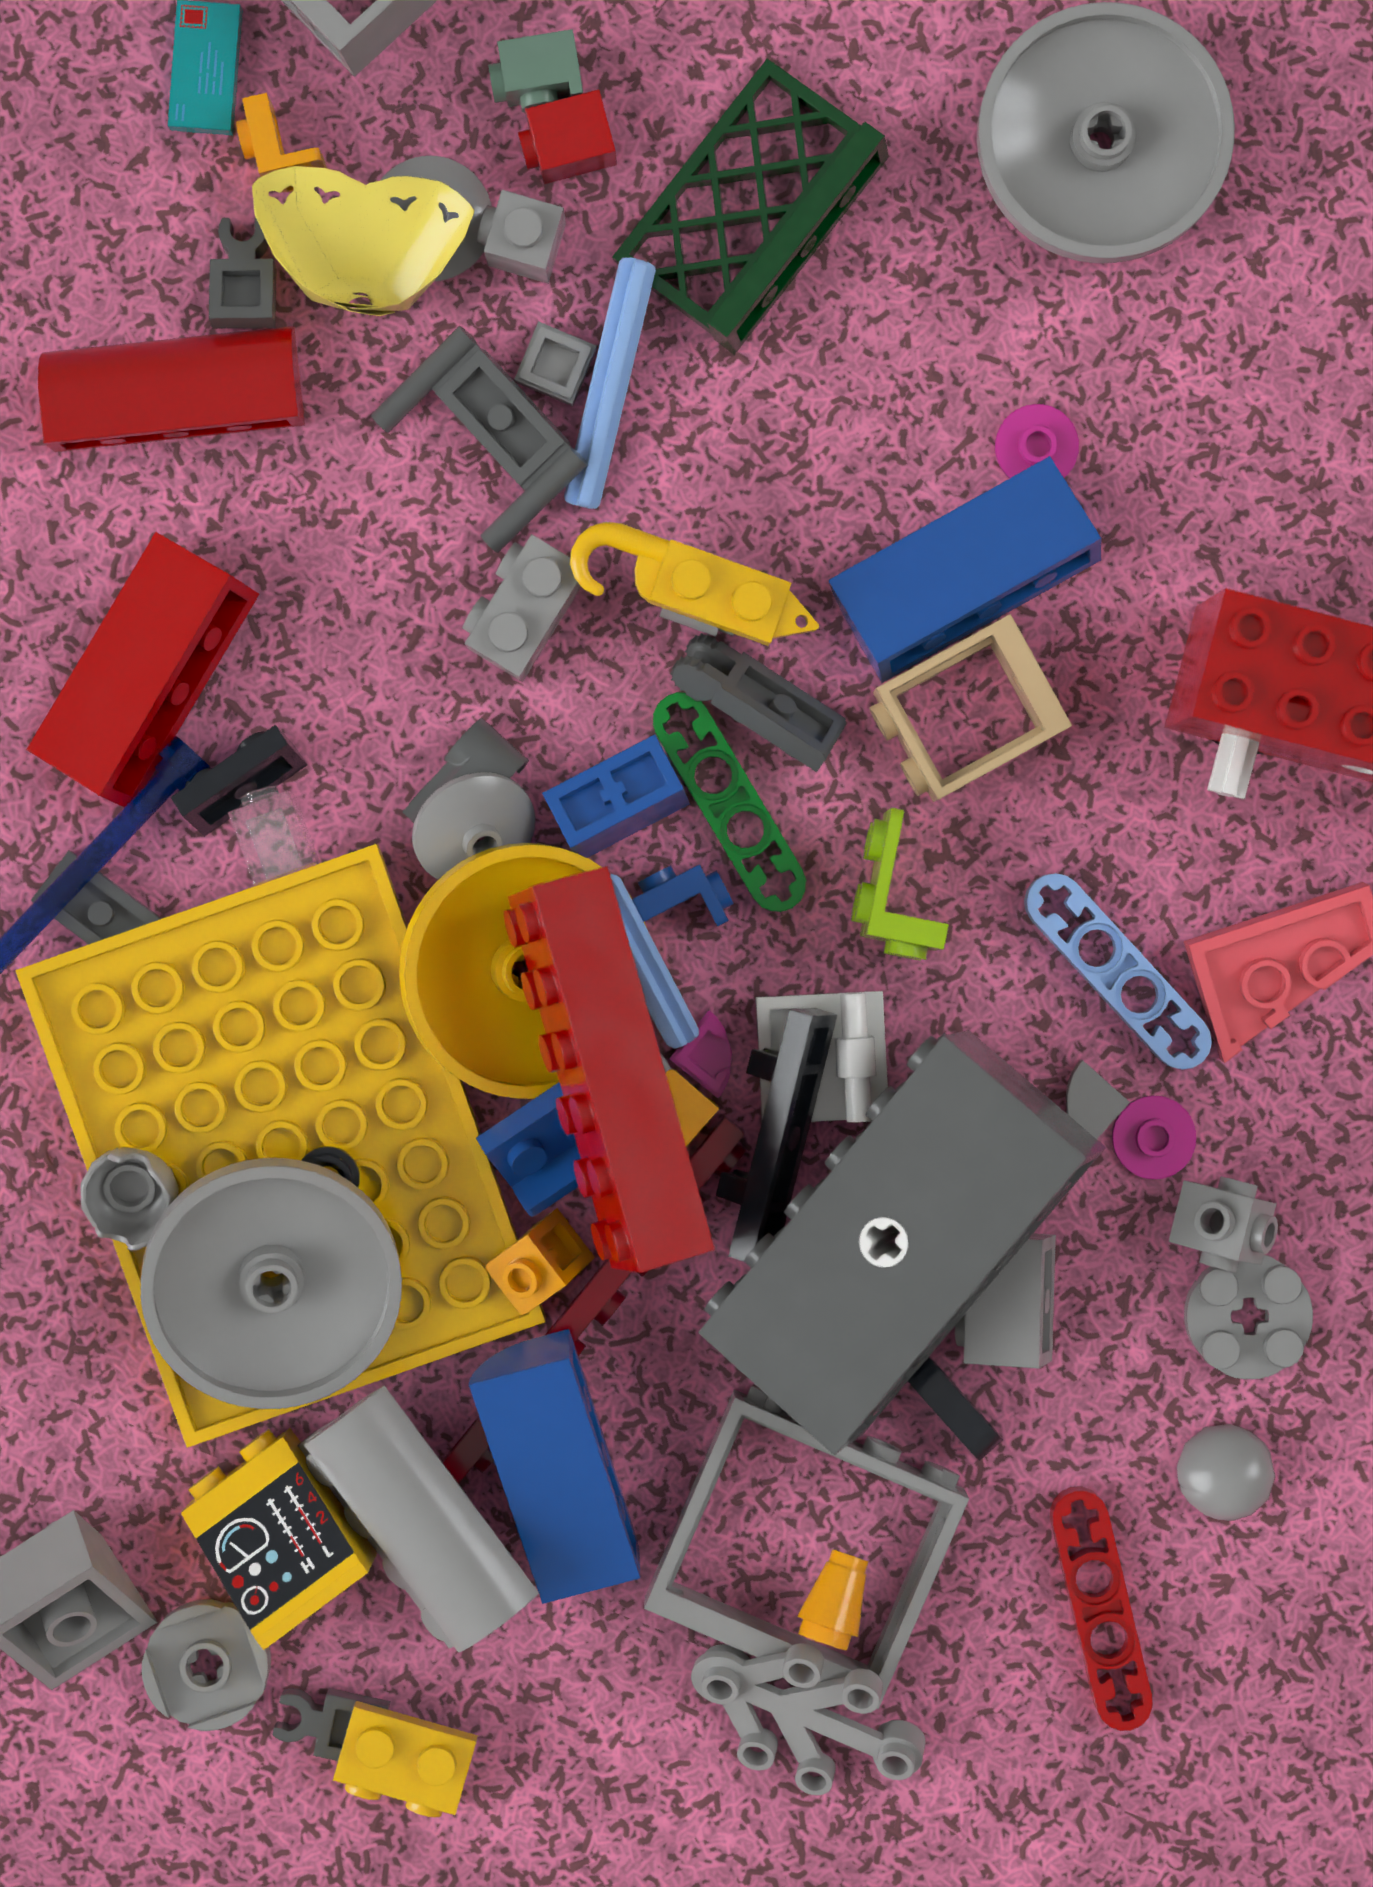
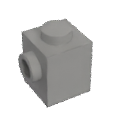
M502 190L497 208L489 205L486 206L477 236V243L485 245L484 253L488 266L549 284L566 226L564 208Z

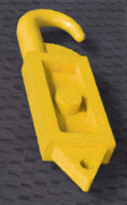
M602 522L592 525L582 532L571 549L570 566L575 580L584 590L595 596H601L605 589L602 584L593 579L589 572V556L600 546H610L637 556L634 569L635 586L639 595L655 606L766 646L771 644L772 639L814 632L819 629V624L790 591L791 582L672 539L669 541L622 523ZM797 617H803L806 620L805 627L797 626Z

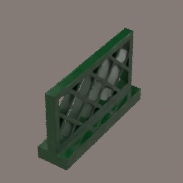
M767 58L612 258L614 262L619 264L622 258H634V255L648 238L673 235L676 266L655 269L651 290L712 334L715 341L735 355L889 158L885 135L865 121L862 125L858 124ZM772 81L791 96L793 116L757 122L754 101L768 83ZM800 103L813 113L801 114ZM748 110L749 123L736 125ZM830 124L846 135L832 153L806 157L803 128ZM795 129L799 159L762 164L759 135ZM751 136L754 166L718 171L716 150L722 142L728 138ZM709 160L710 173L697 175ZM819 169L809 182L808 170ZM800 172L803 191L791 204L767 207L764 177ZM756 179L760 209L724 214L720 184ZM712 186L715 216L680 221L677 200L687 188ZM670 210L671 223L659 224ZM780 219L770 232L769 220ZM761 222L763 242L753 254L729 257L725 227ZM717 229L721 259L685 264L681 234ZM742 268L732 281L730 270ZM722 271L724 292L707 312L689 299L687 277ZM678 278L679 290L665 280Z

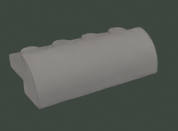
M385 1386L359 1400L342 1415L317 1429L297 1445L306 1456V1464L312 1476L320 1484L329 1487L344 1507V1515L350 1527L358 1535L368 1539L382 1558L383 1569L388 1578L396 1586L406 1590L420 1609L421 1619L426 1629L435 1638L444 1641L449 1649L455 1647L458 1653L476 1644L507 1622L539 1594Z

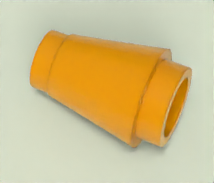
M832 1549L829 1560L826 1561L797 1615L803 1619L798 1632L799 1635L847 1651L851 1637H858L866 1580L865 1572L869 1561Z

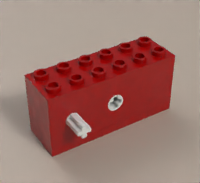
M1228 588L1223 589L1197 605L1164 728L1220 742L1207 790L1216 792L1219 795L1245 800L1257 752L1373 782V626Z

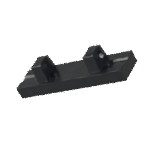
M817 1008L790 1009L780 1050L776 1051L769 1048L751 1050L746 1073L770 1081L771 1086L749 1173L737 1169L729 1173L721 1172L716 1196L741 1205L728 1255L731 1258L744 1262L749 1252L766 1234L770 1233L774 1236L785 1227L787 1216L784 1214V1211L791 1203L837 1014Z

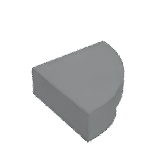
M1080 1059L1068 1079L1065 1101L1066 1113L1093 1137L1098 1139L1130 1102L1087 1063Z

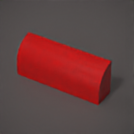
M294 326L42 352L39 358L38 394L43 442L54 452L305 426Z
M155 532L26 750L95 794L131 811L260 594L225 571Z

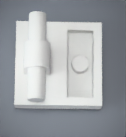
M883 991L756 997L758 1050H763L764 1048L780 1050L790 1009L817 1008L837 1014L811 1122L847 1120V1122L872 1121L865 1114L878 1096L888 1088ZM760 1078L761 1112L763 1118L771 1082Z

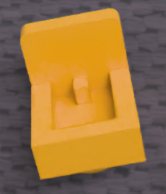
M267 93L242 98L246 119L236 121L238 137L244 158H256L260 176L291 166L327 168L324 157L318 147L288 154L284 153L275 109ZM286 187L282 192H292L294 187Z

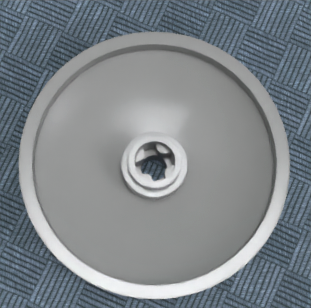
M1097 2L1070 7L1046 17L1025 31L1009 47L994 69L984 92L977 123V149L982 175L991 196L1004 216L1019 232L1040 247L1062 257L1089 263H1117L1142 258L1165 248L1183 236L1198 222L1220 191L1233 153L1235 132L1233 106L1223 75L1214 59L1205 47L1178 23L1153 10L1119 2ZM1095 132L1107 134L1112 142L1110 149L1099 148L1097 141L1090 140V135Z
M260 1158L230 1164L209 1173L186 1188L173 1200L155 1225L145 1250L141 1272V1304L147 1330L154 1345L168 1365L190 1385L215 1399L233 1405L257 1409H281L311 1403L333 1394L355 1380L370 1366L387 1343L399 1313L402 1292L401 1269L396 1243L389 1225L371 1199L349 1180L329 1169L313 1163L286 1158ZM273 1271L275 1274L280 1275L269 1278L262 1275V1273Z

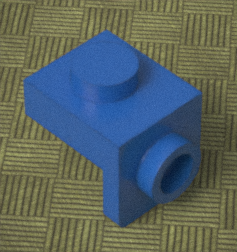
M700 864L676 876L671 865L638 882L643 894L632 899L643 922L700 893L717 927L729 921L723 909L734 904L717 870L705 875Z

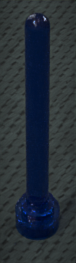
M175 736L158 753L162 758L154 767L158 773L0 937V974L176 790L180 791L185 788L186 782L189 781L191 783L199 771L211 768L179 737Z

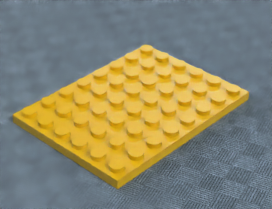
M379 844L362 848L15 970L87 1171L95 1159L109 1150H114L117 1147L141 1149L161 1158L172 1169L179 1186V1196L186 1188L200 1178L230 1164L260 1158L302 1160L310 1151L316 1148L333 1146L346 1151L356 1161L360 1172L359 1189L379 1209L394 1237L400 1261L402 1292L399 1313L387 1343L370 1366L342 1389L311 1403L281 1409L248 1408L215 1399L190 1385L168 1365L152 1341L142 1311L141 1272L146 1247L139 1250H128V1246L125 1243L112 1239L187 1448L546 1322V1316L541 1304L525 1315L520 1314L486 1271V1264L514 1244L518 1237L492 1163L476 1137L481 1135L462 1080L447 1071L427 1052L417 1038L406 1014L401 994L399 972L402 945L408 926ZM325 1166V1167H324V1168H326V1169H329V1170H331V1171H333V1172L339 1174L338 1171H337L336 1169H334L333 1167H330V1166ZM273 1271L262 1273V1275L269 1278L280 1275L275 1274Z

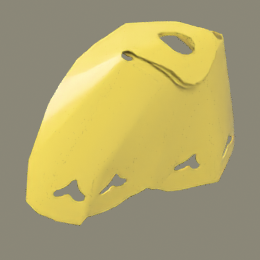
M291 166L261 176L252 185L255 217L274 257L311 301L367 315L383 316L395 313V311L410 309L441 274L466 236L474 214L471 204L456 190L443 182L419 177L393 176L365 185L340 171L318 167ZM286 187H294V190L288 195L284 204H281L275 197L268 195L270 191L281 193ZM319 187L325 193L337 191L340 193V196L330 199L327 203H323L321 196L314 188ZM412 196L417 198L408 206L406 211L390 200L392 197H398L402 200ZM439 203H443L448 212L458 213L459 218L450 219L445 223ZM354 293H364L367 294V296L355 295ZM366 297L373 305L349 302L355 298Z

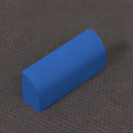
M1049 456L829 579L828 582L843 616L871 666L883 683L1101 561V537L1054 461Z
M570 1329L529 1339L496 1353L474 1371L469 1380V1388L542 1604L640 1579V1551L637 1537Z

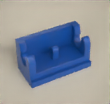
M655 734L542 793L572 852L586 858L690 805L685 790Z

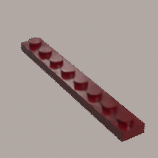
M726 1115L722 1117L690 1157L698 1190H700L713 1172L719 1177L723 1171L729 1173L746 1151L745 1148L738 1144L745 1134L744 1130ZM700 1194V1198L703 1205L706 1198ZM607 1259L545 1335L570 1329L579 1356L586 1345L578 1337L593 1319L603 1326L626 1298L618 1289L632 1271L613 1269L609 1259ZM648 1271L638 1274L643 1277ZM479 1416L441 1461L458 1484L473 1466L483 1473L494 1461Z

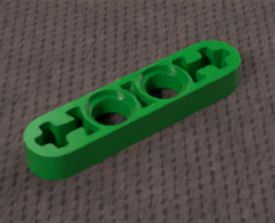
M682 692L666 696L658 703L653 713V728L656 736L752 898L760 907L772 912H783L793 908L801 901L806 891V878L803 869L702 701H695ZM675 704H678L683 711L694 708L698 713L699 717L692 722V728L700 742L710 733L717 743L716 746H710L696 752L686 764L681 761L677 754L678 751L689 749V745L683 735L678 731L669 735L663 727L670 720L667 709ZM710 757L725 761L732 773L729 786L723 792L717 794H708L702 791L695 781V770L698 764ZM742 811L757 815L764 827L761 841L750 848H740L734 845L727 834V824L730 818ZM772 841L776 842L781 851L780 855L769 857L773 866L779 873L790 870L795 878V881L788 886L791 897L783 902L776 895L765 898L761 893L760 887L767 882V878L759 864L751 872H748L742 863V859L751 858L762 853Z

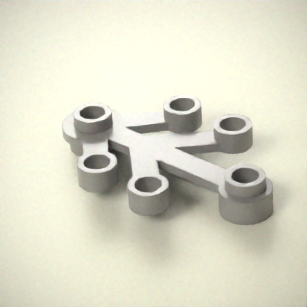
M805 1643L795 1644L786 1652L749 1659L743 1651L730 1645H715L706 1650L695 1661L691 1673L692 1684L702 1697L710 1702L723 1705L741 1738L737 1751L738 1759L749 1769L766 1770L770 1768L774 1763L778 1748L776 1735L762 1727L752 1705L772 1713L798 1761L795 1775L796 1785L807 1794L823 1795L829 1792L836 1771L834 1761L822 1752L811 1730L873 1756L879 1772L889 1779H907L921 1767L926 1739L923 1732L914 1724L903 1720H891L883 1723L877 1730H874L826 1709L827 1707L844 1704L849 1710L860 1714L875 1711L880 1703L883 1683L881 1678L870 1670L855 1669L849 1672L846 1677L819 1682L824 1664L823 1654L816 1647ZM797 1664H805L810 1668L800 1667ZM785 1678L788 1683L795 1687L780 1689L766 1682ZM855 1689H862L867 1691L868 1693H861ZM750 1747H759L764 1751L755 1752ZM808 1772H816L822 1776L813 1777Z

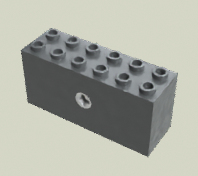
M969 1030L948 1035L944 1033L938 1039L930 1036L923 1042L907 1062V1066L914 1071L911 1076L896 1089L890 1085L878 1096L865 1114L872 1120V1123L855 1139L849 1135L834 1149L825 1162V1165L832 1170L829 1175L815 1187L808 1184L798 1193L784 1211V1214L791 1221L774 1236L770 1233L766 1234L744 1260V1263L751 1268L748 1273L744 1274L734 1285L730 1281L724 1284L704 1308V1311L711 1317L698 1333L833 1455H836L866 1432L1106 1148Z

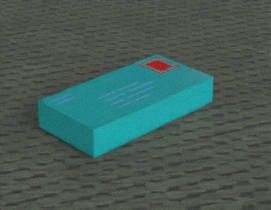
M177 0L168 127L170 131L233 136L243 14L240 4Z

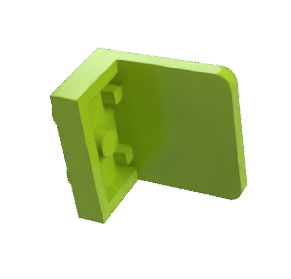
M891 807L884 813L883 820L874 819V822H870L863 859L874 861L870 883L862 882V884L857 886L851 921L862 923L860 937L885 941L884 954L919 961L926 960L928 950H944L949 924L885 912L904 816V810Z

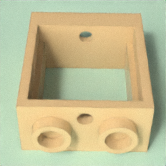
M1011 614L877 687L873 694L878 703L869 708L885 739L888 741L897 736L905 750L908 759L901 762L900 766L916 795L920 796L928 792L933 802L1072 726ZM991 646L1035 728L942 779L897 697L986 647Z

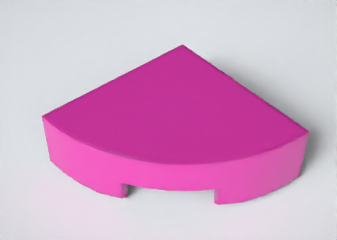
M708 1010L697 1024L699 1028L698 1037L690 1043L677 1048L669 1059L719 1098L730 1078L732 1049L725 1028L719 1019Z

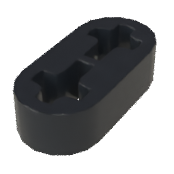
M929 1356L908 1382L980 1461L1002 1442L1003 1438Z

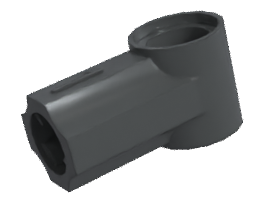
M480 718L454 744L444 758L447 763L431 781L429 780L402 813L414 823L424 802L447 782L466 774L478 772L497 773L511 778L515 772L519 774L529 760L483 718Z

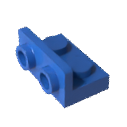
M560 1082L476 1137L485 1155L511 1186L524 1210L532 1217L578 1188L573 1163L575 1160L581 1159L574 1134H565L556 1107V1099L563 1096Z

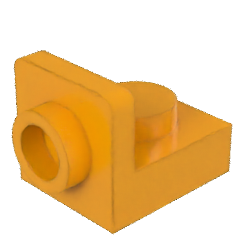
M556 1208L538 1221L514 1244L486 1264V1271L520 1314L525 1315L565 1287L595 1256L559 1209Z

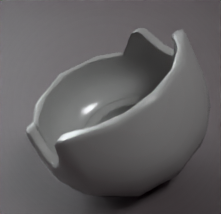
M117 1147L95 1159L80 1183L81 1209L92 1226L95 1227L98 1237L123 1242L128 1246V1250H139L147 1246L148 1240L160 1217L173 1200L178 1197L179 1186L172 1169L161 1158L141 1149Z
M1231 1424L1204 1427L1185 1443L1177 1463V1478L1180 1490L1186 1500L1204 1515L1217 1520L1235 1521L1254 1514L1269 1499L1276 1477L1271 1453L1266 1444L1252 1432Z

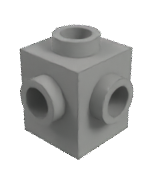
M1220 1176L1218 1188L1184 1180L1168 1242L1200 1250L1202 1252L1199 1263L1231 1272H1237L1239 1261L1262 1265L1264 1254H1267L1272 1249L1277 1236L1278 1222L1276 1217H1274L1277 1203L1255 1198L1257 1185Z

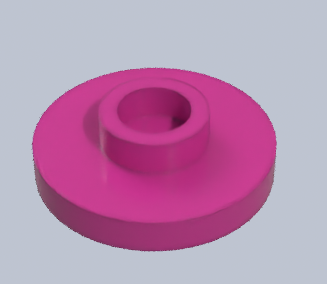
M1044 404L1026 405L1013 411L1001 424L995 439L997 462L1009 479L1049 456L1065 478L1073 469L1079 453L1078 434L1071 420L1060 410Z
M1155 1095L1141 1097L1129 1103L1117 1116L1112 1130L1113 1149L1120 1163L1131 1173L1146 1179L1167 1178L1178 1173L1190 1161L1196 1146L1195 1125L1186 1109L1176 1101Z

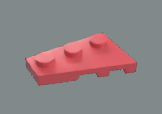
M1361 882L1183 941L1206 1018L1222 1062H1227L1243 1050L1241 1046L1267 1027L1272 1029L1289 1017V1011L1319 989L1326 990L1373 955V895L1370 885Z

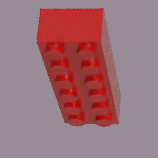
M608 866L531 886L509 896L508 900L511 909L504 910V922L513 947L522 946L528 968L527 972L521 974L522 987L530 1009H539L546 1034L539 1035L540 1052L548 1072L556 1071L563 1096L556 1099L557 1112L565 1134H574L581 1159L574 1161V1173L583 1197L591 1196L598 1221L591 1223V1233L601 1260L609 1259L613 1269L642 1273L715 1250Z

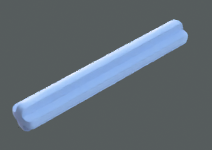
M622 258L618 264L575 450L585 459L588 465L566 486L564 493L565 501L572 505L597 509L601 503L656 271L654 265L644 260Z

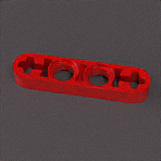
M1083 1486L1069 1487L1061 1491L1054 1498L1050 1508V1522L1093 1703L1099 1716L1109 1727L1119 1731H1131L1142 1726L1149 1718L1153 1708V1701L1109 1512L1103 1500L1093 1490ZM1081 1500L1086 1509H1096V1516L1087 1520L1090 1540L1094 1544L1104 1538L1105 1547H1088L1069 1556V1546L1081 1547L1078 1532L1071 1523L1063 1524L1062 1517L1071 1514L1072 1502ZM1098 1560L1104 1562L1109 1567L1111 1573L1108 1586L1103 1591L1091 1594L1078 1588L1076 1584L1078 1569L1088 1561ZM1103 1622H1115L1124 1628L1125 1641L1123 1646L1115 1653L1101 1654L1096 1652L1091 1646L1092 1632ZM1133 1661V1670L1121 1669L1129 1692L1131 1694L1139 1693L1140 1699L1130 1702L1131 1713L1120 1715L1116 1706L1106 1707V1701L1115 1698L1116 1694L1110 1673H1105L1098 1678L1097 1670L1118 1669Z

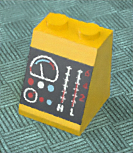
M291 1428L287 1429L277 1438L270 1429H267L239 1451L245 1461L234 1470L225 1475L218 1466L188 1489L194 1499L181 1512L252 1635L263 1650L366 1575L377 1555L376 1550L368 1539L361 1537L350 1527L344 1515V1507L329 1487L320 1484L312 1476L306 1464V1456L297 1446L301 1441Z

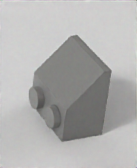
M74 1510L0 1556V1649L51 1690L157 1623L156 1618L103 1536Z

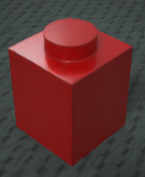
M599 89L525 109L529 129L518 132L527 170L540 167L544 184L617 165L616 150Z

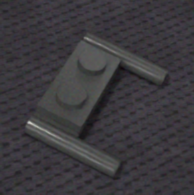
M458 326L371 414V417L384 431L389 433L431 390L435 392L509 475L525 490L481 534L485 543L492 550L499 553L588 464L569 445L568 439L486 350L481 349L475 339L463 327Z

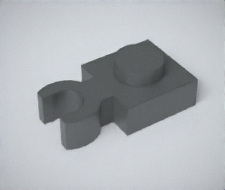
M256 217L254 235L246 241H238L233 238V225L230 218H222L218 228L219 238L228 259H210L209 321L212 329L275 328L277 269L274 259H260L268 249V242Z
M329 1688L324 1705L316 1704L312 1697L301 1689H284L279 1703L296 1707L301 1713V1721L296 1724L277 1721L272 1735L284 1742H296L305 1736L316 1737L313 1756L338 1761L355 1702L360 1701L389 1710L391 1701Z

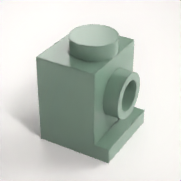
M573 29L497 41L500 62L488 64L495 103L507 101L508 107L521 105L522 112L526 113V108L583 94Z

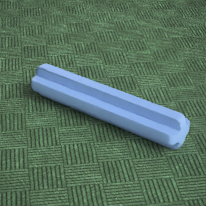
M610 874L648 1011L665 1044L674 1049L682 1047L698 1037L699 1028L621 878Z

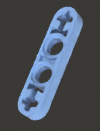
M1057 873L1042 875L1034 880L1026 890L1024 904L1025 911L1035 926L1161 1062L1169 1067L1181 1070L1194 1068L1201 1064L1210 1052L1212 1040L1210 1030L1197 1013L1075 881L1066 875ZM1044 886L1052 891H1056L1061 887L1067 890L1069 895L1063 903L1074 917H1079L1083 908L1092 915V919L1075 927L1066 942L1058 935V931L1068 927V924L1056 913H1051L1044 917L1038 910L1044 902L1039 894ZM1090 930L1105 932L1113 943L1111 958L1101 966H1090L1079 955L1078 946L1080 939ZM1136 976H1142L1150 980L1155 987L1156 993L1152 1006L1146 1011L1139 1013L1131 1012L1127 1009L1121 998L1123 985L1127 980ZM1169 1001L1177 1008L1176 1012L1166 1016L1171 1023L1181 1030L1192 1026L1196 1031V1034L1191 1039V1043L1196 1050L1190 1056L1183 1052H1176L1172 1056L1169 1054L1166 1048L1170 1046L1172 1039L1160 1025L1154 1027L1151 1035L1143 1027L1145 1023L1159 1017Z

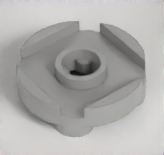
M1264 1254L1262 1265L1239 1261L1237 1272L1211 1266L1205 1269L1187 1293L1184 1306V1322L1189 1340L1209 1365L1234 1378L1261 1379L1272 1376L1283 1368L1293 1366L1300 1360L1312 1330L1313 1310L1309 1293L1302 1284L1298 1274L1271 1256ZM1253 1298L1255 1307L1265 1310L1264 1321L1256 1322L1254 1332L1244 1333L1243 1325L1238 1322H1232L1231 1319L1232 1311L1242 1309L1243 1299Z
M213 1599L188 1602L167 1614L151 1635L142 1660L144 1687L152 1704L167 1718L171 1715L179 1722L189 1724L188 1728L199 1731H213L226 1728L243 1719L266 1689L271 1669L270 1647H267L265 1650L261 1648L234 1603H225ZM208 1649L211 1655H219L223 1664L217 1669V1679L208 1681L204 1672L193 1673L190 1664L198 1659V1650Z

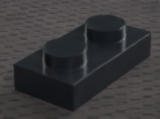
M274 725L267 731L254 733L244 739L234 754L215 767L206 768L195 773L188 779L185 788L173 795L171 799L181 815L205 837L306 767L307 763L294 744Z

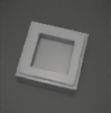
M538 321L514 381L517 384L573 406L596 353L597 346Z

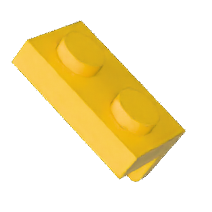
M356 1701L333 1781L345 1784V1790L348 1793L363 1799L379 1800L382 1795L406 1801V1808L419 1815L435 1818L441 1817L443 1812L456 1815L478 1735Z

